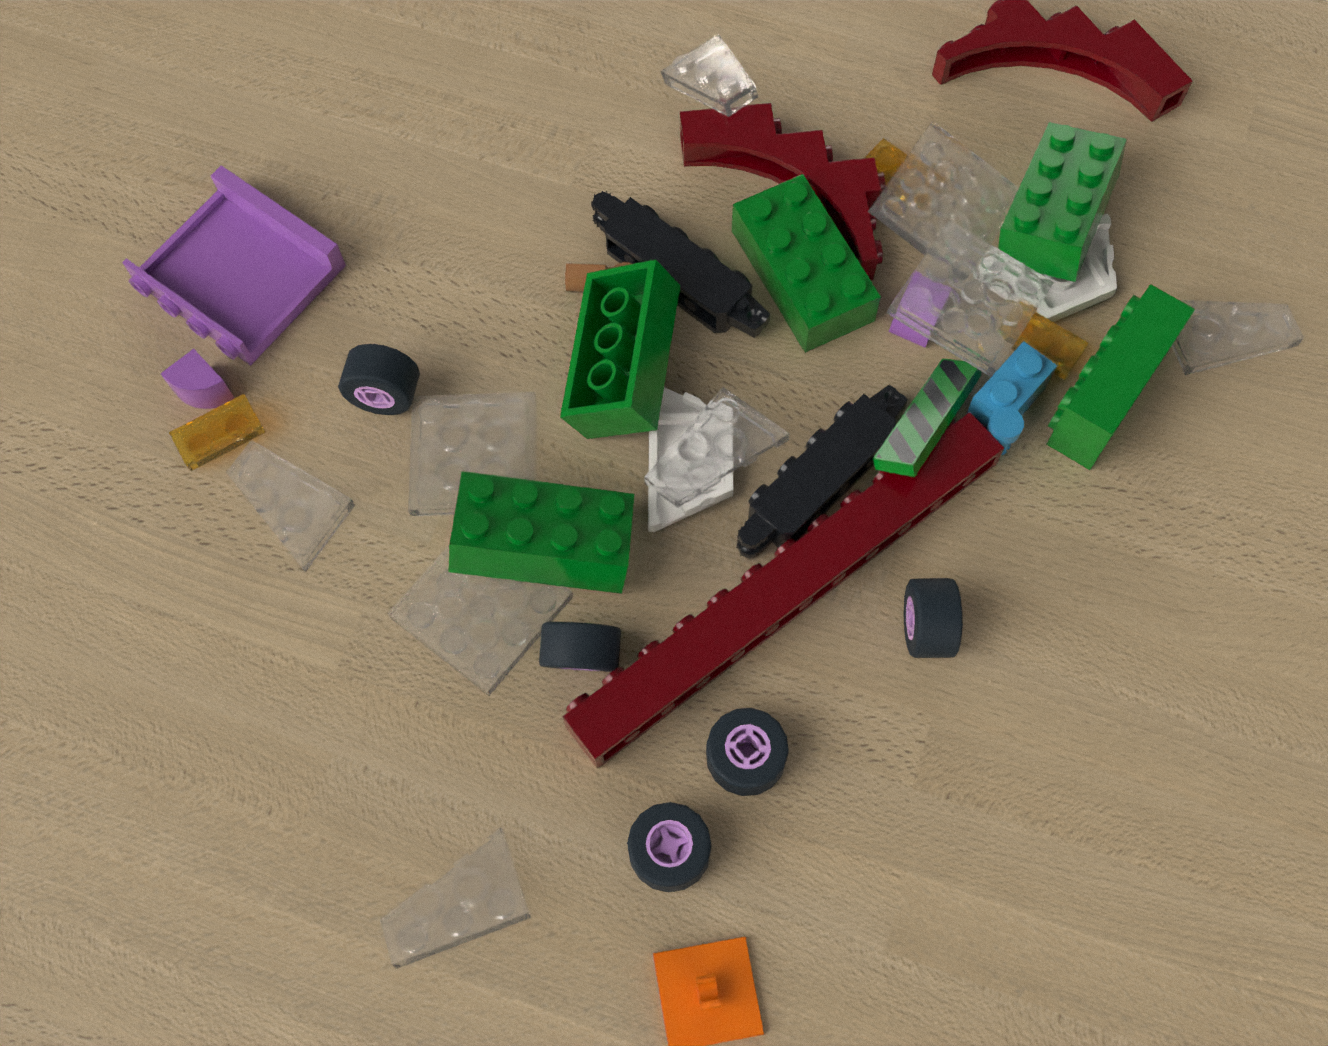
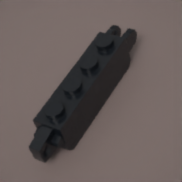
M607 191L594 194L593 201H591L593 211H595L593 215L594 224L605 233L607 254L617 262L635 264L656 259L680 284L677 306L713 333H725L733 326L755 338L769 324L770 313L752 296L753 285L750 284V281L743 273L738 270L732 271L721 263L711 250L700 248L689 240L687 234L682 229L676 226L671 227L660 219L655 210L650 206H642L631 197L624 203L617 197L611 196V193H607Z
M889 384L871 398L863 394L854 404L850 401L846 402L835 414L833 419L835 422L826 431L822 428L817 430L806 443L805 447L807 449L798 458L791 456L784 462L777 472L779 477L771 485L763 484L752 494L748 501L750 504L748 520L738 530L737 535L739 540H737L736 548H738L740 556L750 560V558L759 556V552L762 553L771 543H774L779 548L791 538L798 541L807 532L808 527L814 520L825 514L874 466L873 457L896 426V420L905 409L908 399Z

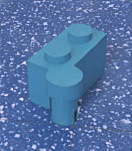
M1024 341L975 394L966 413L970 412L1004 447L1001 455L1006 454V450H1009L1011 444L1019 438L1024 428L1022 415L1046 389L1058 366Z

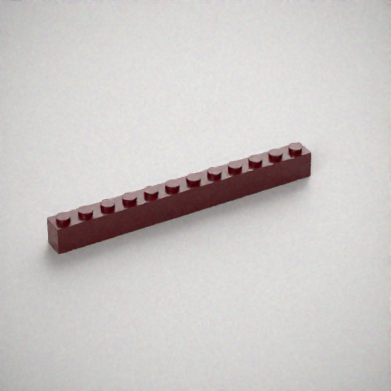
M970 412L958 421L953 418L915 477L880 471L872 480L873 485L863 492L857 489L850 493L841 502V509L830 517L827 514L819 516L810 524L806 535L798 541L794 538L787 540L775 551V558L766 565L762 566L761 563H758L748 569L741 577L742 583L731 591L725 588L717 592L707 602L708 608L696 617L693 614H689L681 619L673 627V634L660 643L658 640L652 641L638 653V660L628 668L624 669L623 666H620L610 672L602 681L604 686L589 696L587 693H584L575 698L566 708L568 713L562 716L565 727L596 768H600L995 467L1004 447Z

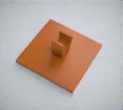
M746 936L653 953L668 1046H707L764 1035Z

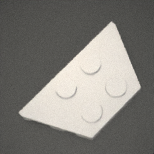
M1108 213L1102 216L1076 282L996 263L997 259L975 268L972 279L1042 326L1113 297L1117 290L1116 272L1112 268L1114 249L1109 241L1111 218Z
M665 387L658 429L649 431L648 532H656L733 496L732 413L716 405H706L700 398L687 392L681 395Z

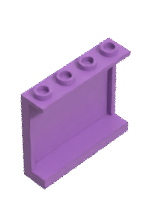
M220 166L211 175L217 191L140 267L127 258L122 263L132 276L128 280L129 283L141 295L148 297L152 294L158 299L157 303L169 315L174 318L181 315L187 320L186 324L198 336L205 339L209 335L216 340V346L227 357L234 360L238 356L251 366L339 274L346 264L335 242L223 166Z

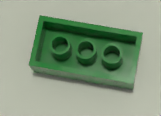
M1049 122L1001 226L996 263L1076 282L1119 177L1127 139Z
M803 174L733 204L731 231L805 353L875 322L881 296Z
M656 259L587 273L560 414L561 419L586 439L655 431L658 429L680 284Z
M1151 284L1141 298L1133 295L1120 314V319L1116 325L1111 326L1100 343V348L1096 354L1090 357L1082 369L1075 385L1068 389L1059 403L1058 410L1047 426L1054 431L1046 445L1090 470L1195 309Z
M462 471L449 544L448 572L622 594L629 565L635 494Z

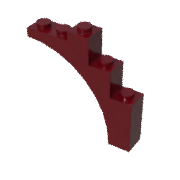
M997 0L987 12L985 25L980 24L973 28L969 34L956 41H948L940 47L936 54L932 76L942 85L965 74L991 68L1026 66L1054 69L1083 77L1108 88L1130 102L1151 122L1181 106L1193 82L1135 19L1121 27L1115 26L1104 35L1077 5L1063 13H1055L1046 21L1028 0Z
M771 103L680 111V141L684 167L716 166L743 170L771 179L778 184L803 174L869 279L874 280L877 264H882L883 250L881 241L874 239L873 231L876 230V211L879 197L885 196L886 190L885 177L883 172H877L875 157L833 161L832 146L825 145L823 130L782 134L780 118L773 117Z

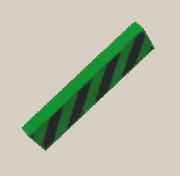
M941 359L873 457L875 470L911 477L917 475L982 376L981 363Z

